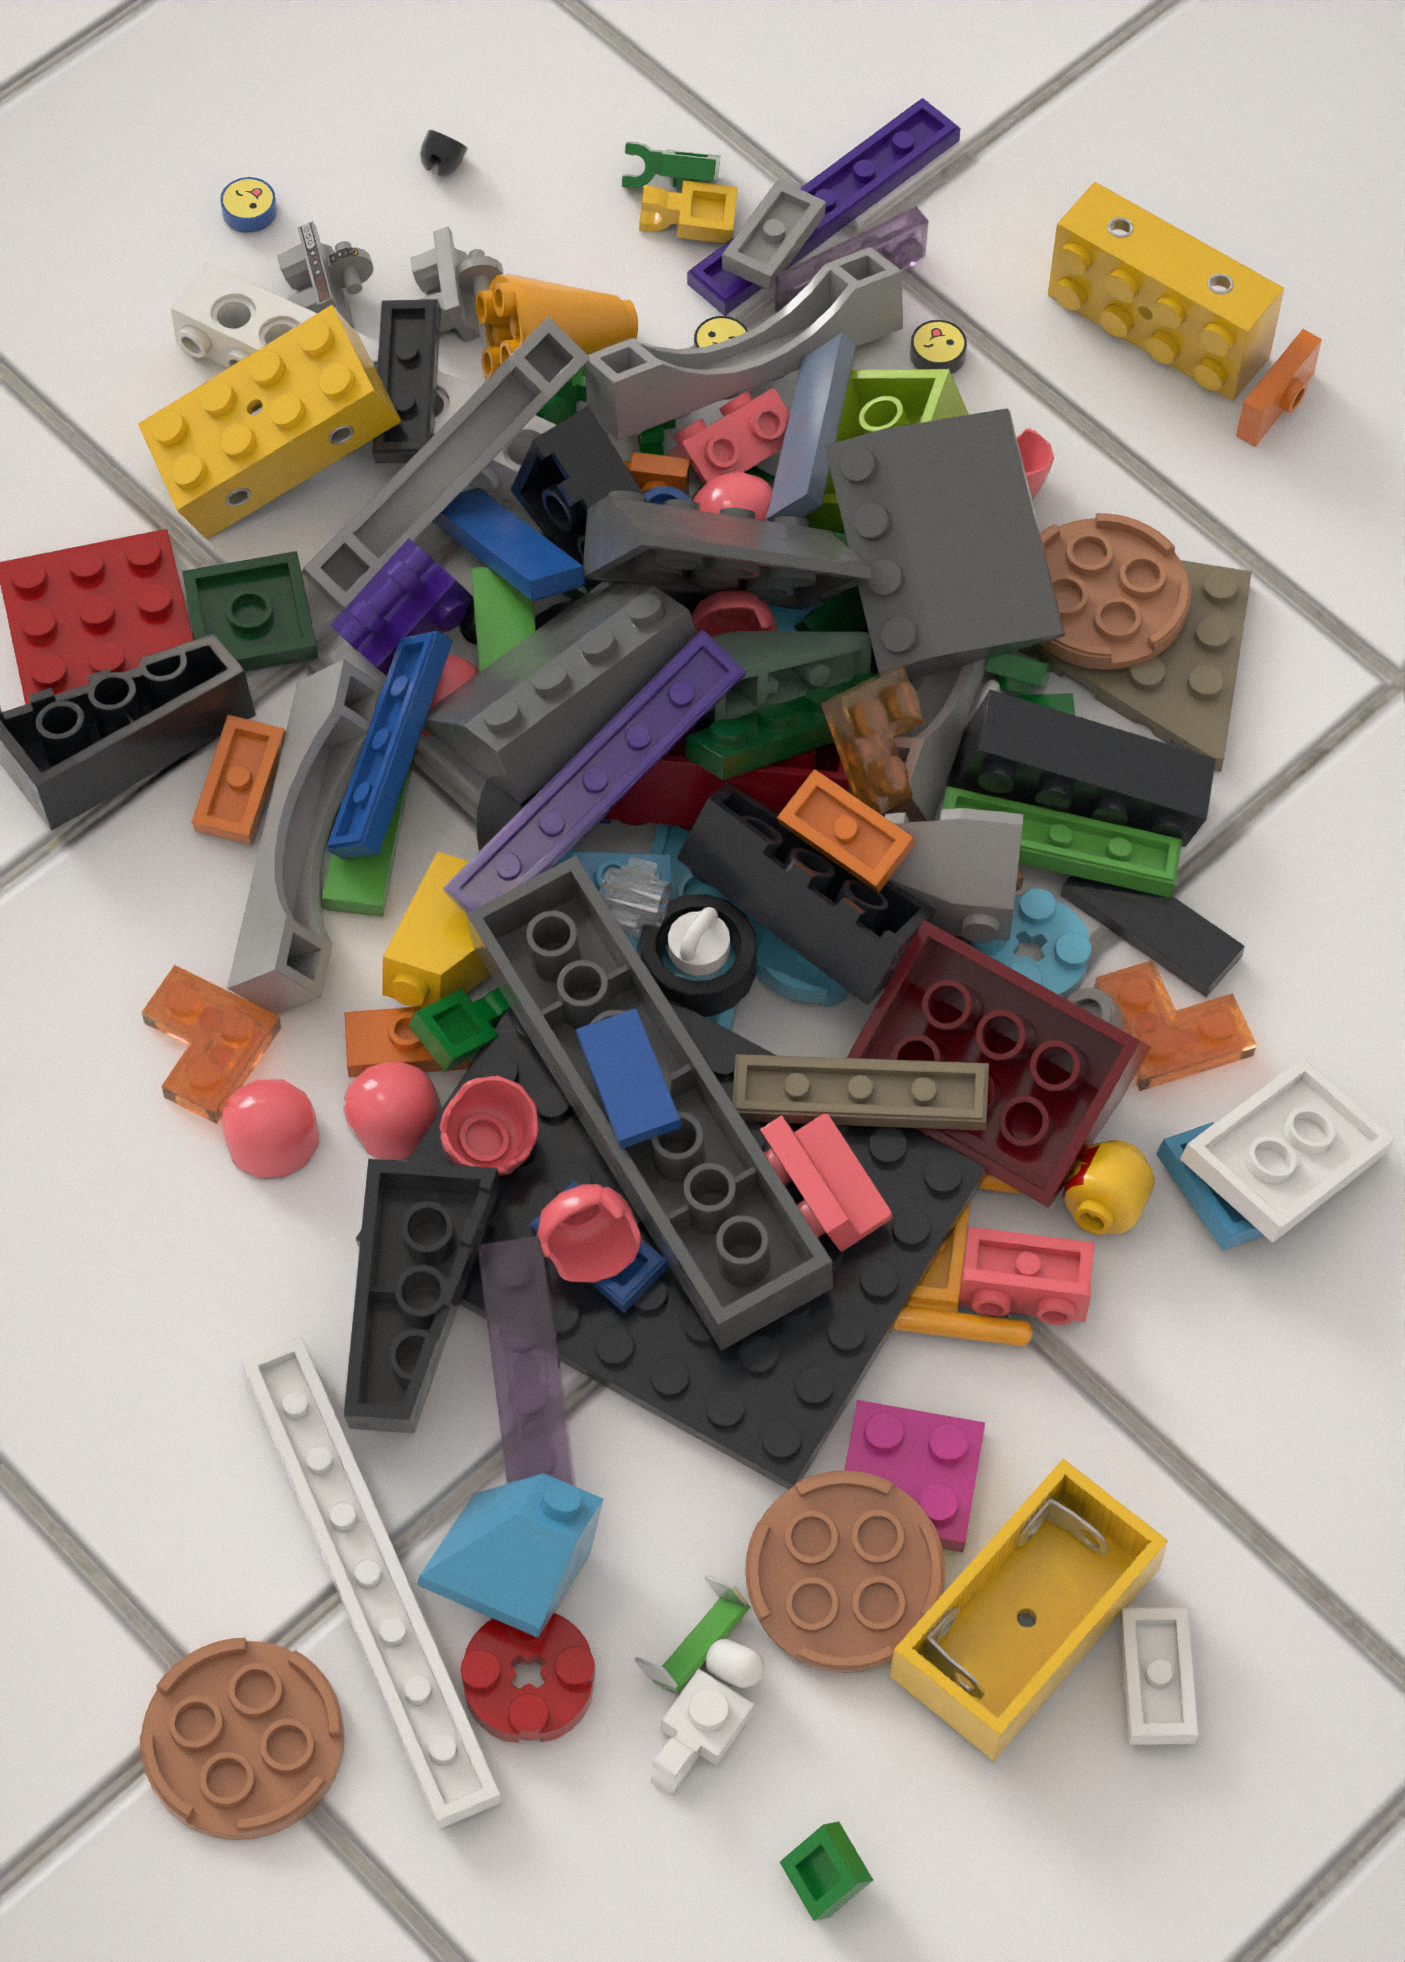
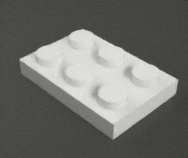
M1303 1057L1186 1145L1180 1160L1273 1243L1385 1156L1395 1138Z

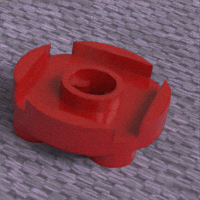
M553 1613L538 1638L492 1618L474 1634L465 1650L460 1671L467 1707L476 1722L496 1738L514 1743H519V1739L530 1741L541 1738V1742L557 1739L569 1732L580 1722L591 1704L594 1689L595 1663L590 1646L581 1631L561 1615ZM535 1662L542 1666L540 1676L544 1683L539 1688L527 1683L519 1689L512 1684L517 1677L514 1667L518 1664L525 1663L529 1665Z

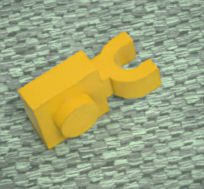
M683 180L682 193L668 192L663 188L644 185L639 230L661 231L668 228L671 224H678L677 238L725 244L733 236L738 187Z

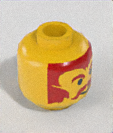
M1120 1140L1094 1143L1087 1147L1066 1180L1062 1197L1067 1210L1074 1217L1076 1223L1085 1231L1096 1235L1124 1233L1138 1223L1153 1192L1155 1178L1145 1155L1134 1145Z

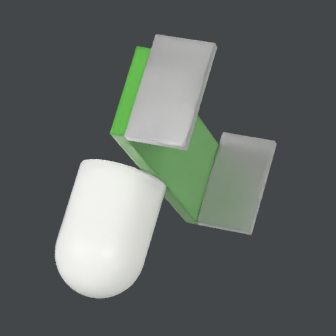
M706 1575L704 1579L716 1595L720 1596L719 1600L662 1667L639 1657L634 1659L645 1675L651 1678L654 1683L677 1693L681 1691L705 1661L707 1671L711 1676L740 1688L754 1686L760 1681L764 1673V1662L758 1652L725 1639L751 1606L735 1585Z

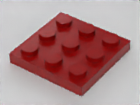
M168 529L0 562V585L25 704L30 703L28 697L30 694L51 687L54 695L89 684L88 675L109 669L110 673H122L140 667V658L193 641Z

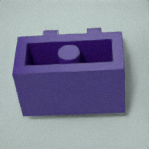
M408 538L330 626L387 677L401 638L434 631L444 634V632L453 630L464 619L467 607L473 601V596L435 562L428 553Z

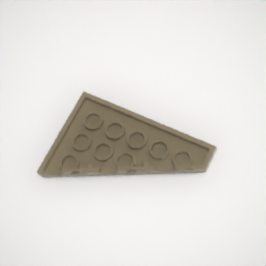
M1181 560L1189 582H1191L1192 589L1186 622L1178 637L1167 649L1144 663L1122 669H1091L1063 661L1046 651L1039 644L1017 650L1025 656H1031L1040 661L1053 664L1051 672L1061 678L1066 673L1096 692V700L1131 722L1145 725L1154 736L1165 743L1171 744L1172 741H1175L1192 752L1215 758L1214 771L1221 772L1225 756L1252 571Z

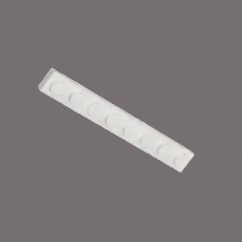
M302 1336L242 1359L244 1373L438 1830L500 1804L501 1794Z

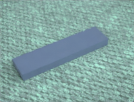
M843 333L802 358L766 517L770 522H775V518L784 516L804 518L822 507L830 470L825 446L836 442L856 350V344Z

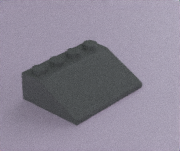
M1008 408L880 429L825 446L848 546L871 566V579L859 584L858 588L879 674L885 676L896 685L1065 636L1014 424Z
M611 491L608 493V497L587 508L583 573L586 579L613 583L653 585L661 590L710 596L721 590H745L758 595L760 600L766 601L770 606L798 610L810 608L871 579L870 565L831 531L810 528V521L805 518L784 516L775 518V522L755 519L754 511L742 508H724L720 510V514L699 511V503L683 499L667 500L664 502V505L644 502V495L632 491Z
M601 582L430 708L423 728L515 800L522 803L545 786L698 634L690 612L683 605L653 585Z

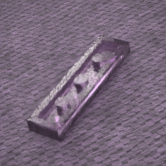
M538 1236L478 1245L507 1484L545 1473L576 1487L547 1257L543 1254L540 1239Z

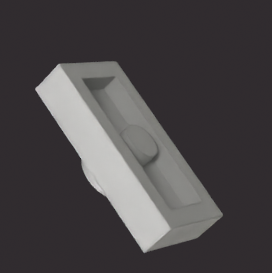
M778 179L723 252L722 269L770 291L824 218L826 201Z

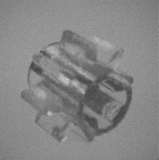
M630 856L627 866L622 865L621 869L610 867L607 870L599 893L625 934L640 938L642 929L646 924L659 928L664 922L670 905L672 884L661 880L662 873L657 872L659 863Z

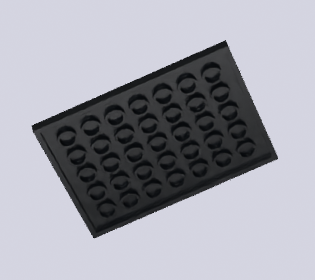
M666 997L731 1102L733 1100L736 1054L777 1056ZM509 1007L494 1029L499 1036L482 1047L407 1160V1162L454 1165L443 1151L439 1126L442 1115L450 1101L458 1093L462 1085L472 1079L499 1075L521 1084L537 1105L539 1121L537 1141L528 1158L511 1174L499 1176L501 1187L460 1305L788 1490L795 1486L794 1484L803 1479L893 1331L902 1310L908 1306L912 1294L917 1286L921 1285L938 1257L941 1248L950 1237L956 1224L986 1178L987 1167L914 1128L836 1125L892 1211V1219L842 1252L826 1232L819 1236L818 1240L832 1260L833 1288L721 1351L669 1265L668 1269L623 1313L589 1282H570L564 1280L559 1275L551 1259L544 1256L540 1239L531 1232L530 1224L574 1180L579 1185L599 1184L602 1187H610L619 1193L631 1207L641 1238L663 1257L511 1007ZM744 1121L763 1153L771 1149L772 1147L760 1130L770 1122ZM788 1123L794 1132L806 1125ZM793 1180L785 1185L796 1205L805 1200ZM361 1231L359 1232V1234H358L357 1237L355 1238V1239H356V1242H357V1245H358L359 1248H360Z

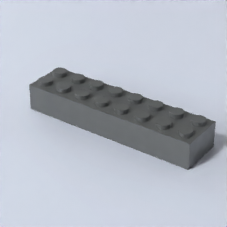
M573 856L468 912L466 917L473 947L663 1257L667 1260L668 1265L720 1350L722 1351L832 1289V1260L577 856ZM636 1008L679 1115L681 1128L620 1149L577 1039L576 1029Z

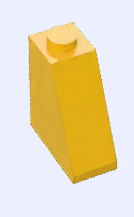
M437 851L383 955V996L396 999L406 1006L424 1008L461 988L465 993H468L491 975L473 947L466 913L443 892V887L469 861Z

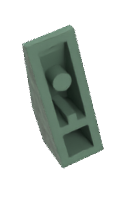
M732 631L711 636L746 670V676L703 719L710 725L722 719H735L759 711V708L763 705L771 703L780 704L804 696L811 689L828 688L852 680L853 676L870 672L872 653L870 634L867 632Z

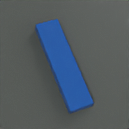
M479 487L461 492L432 521L532 601L577 589L585 585L583 566Z
M439 631L401 638L398 643L327 844V851L341 859L379 854L453 640Z

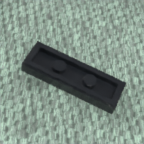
M438 299L382 300L377 373L402 422L373 439L372 455L375 463H407L434 436L441 307Z
M1072 875L1062 885L1061 896L1205 997L1212 992L1243 956L1245 948L1243 944L1173 896L1169 898Z

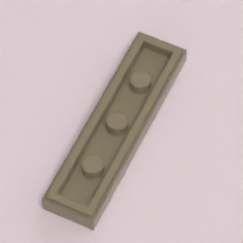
M736 1054L732 1103L743 1121L772 1122L782 1115L787 1123L808 1124L820 1115L828 1114L835 1125L986 1131L989 1063Z

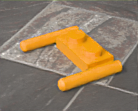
M987 1172L986 1178L979 1187V1189L1023 1194ZM969 1204L950 1237L941 1248L938 1257L921 1285H918L912 1294L908 1306L902 1310L893 1330L1026 1346L1031 1341L1033 1334L1032 1327L1027 1321L958 1312L970 1212Z

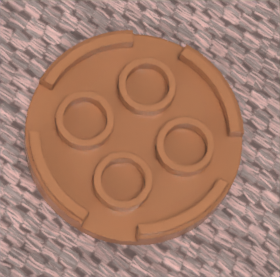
M1096 513L1095 518L1072 521L1061 526L1053 524L1040 533L1065 632L1064 637L1039 643L1042 648L1055 657L1077 666L1112 670L1144 663L1162 653L1175 641L1187 619L1192 589L1186 570L1174 552L1175 546L1163 534L1141 521L1109 513Z
M831 1471L808 1477L794 1484L795 1486L783 1493L767 1509L761 1520L758 1521L748 1545L745 1567L746 1585L750 1602L759 1623L767 1635L784 1652L796 1660L820 1670L839 1673L862 1672L892 1662L894 1648L943 1594L945 1563L941 1541L931 1519H929L913 1498L895 1486L894 1483L876 1475L859 1471Z
M246 1637L221 1640L203 1646L182 1658L156 1685L157 1690L149 1703L140 1735L141 1759L150 1786L160 1803L171 1815L187 1827L202 1834L221 1839L247 1840L265 1837L280 1832L303 1819L321 1802L336 1778L343 1756V1720L340 1706L331 1684L320 1669L303 1654L296 1650L292 1652L284 1647L270 1643L246 1641Z

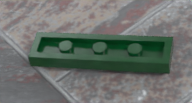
M870 672L860 673L853 676L852 680L828 688L811 689L804 696L780 704H766L760 707L759 711L735 719L718 720L712 723L711 727L687 734L685 736V757L720 779L725 780L909 717L912 695L888 682L887 678L883 675Z

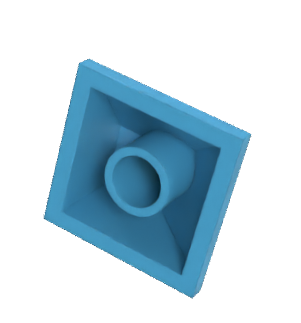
M545 1473L475 1493L419 1575L417 1585L538 1638L591 1554L603 1498Z

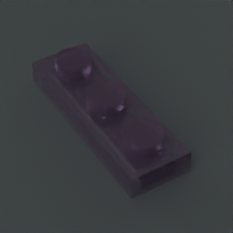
M915 206L777 274L775 311L779 312L809 284L824 264L868 247L873 248L900 270L912 267L926 255L928 219Z

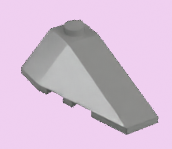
M966 808L943 809L940 813V820L909 822L905 812L885 814L886 819L911 835L916 844L888 881L934 908L936 912L929 923L951 935L963 936L970 941L981 943L993 940L1009 941L1024 814Z

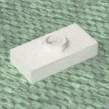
M1122 1608L1119 1621L1128 1745L1196 1744L1199 1731L1189 1608Z

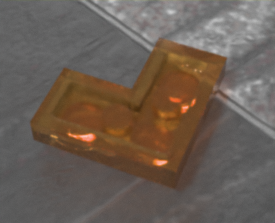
M903 665L884 671L821 703L854 797L879 814L913 797L908 782L907 768L898 755L893 739L922 724L924 720L919 709L917 692L910 684Z
M1153 960L1096 977L1094 988L1102 990L1114 999L1122 1011L1123 1025L1121 1030L1152 1046L1134 1077L1139 1091L1254 1056L1257 1044L1233 993L1176 1011Z
M176 965L172 967L142 1011L144 1024L189 1045L161 1086L164 1098L216 1124L222 1117V1111L226 1107L228 1099L243 1086L281 1029L280 1017Z

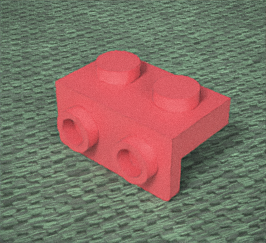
M774 387L752 399L748 391L719 408L723 418L708 427L702 418L687 426L673 436L678 445L665 456L689 459V468L693 467L701 482L705 485L709 480L734 471L744 473L781 451L790 413Z
M828 1114L820 1115L796 1132L792 1130L782 1115L760 1129L772 1147L764 1152L765 1156L784 1186L793 1180L805 1200L798 1203L797 1206L817 1238L826 1232L842 1252L892 1219V1211Z
M968 1226L958 1306L971 1307L975 1312L991 1317L1004 1316L1009 1312L1033 1315L1040 1321L1053 1325H1065L1073 1321L1086 1322L1091 1299L1092 1286L1090 1284L1095 1243Z

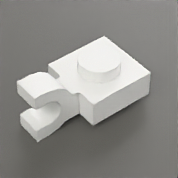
M698 1668L661 1720L660 1731L671 1738L653 1760L652 1766L656 1770L651 1776V1781L674 1795L699 1756L717 1767L752 1717L755 1704Z

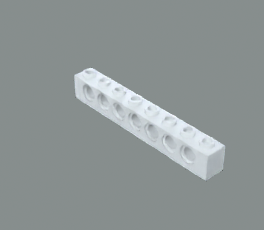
M208 262L171 307L176 344L180 345L187 353L194 357H205L227 368L317 314ZM356 332L360 336L377 371L379 342ZM440 370L437 373L434 435L478 390V388ZM535 415L470 484L474 488H481L487 494L494 493L519 505L527 513L510 489L533 439L553 428L556 424Z

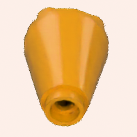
M510 274L496 275L490 283L489 290H480L476 295V316L481 325L485 324L487 347L482 352V370L486 379L501 366L548 316L587 355L631 338L637 339L638 317L635 306L631 300H621L617 295Z

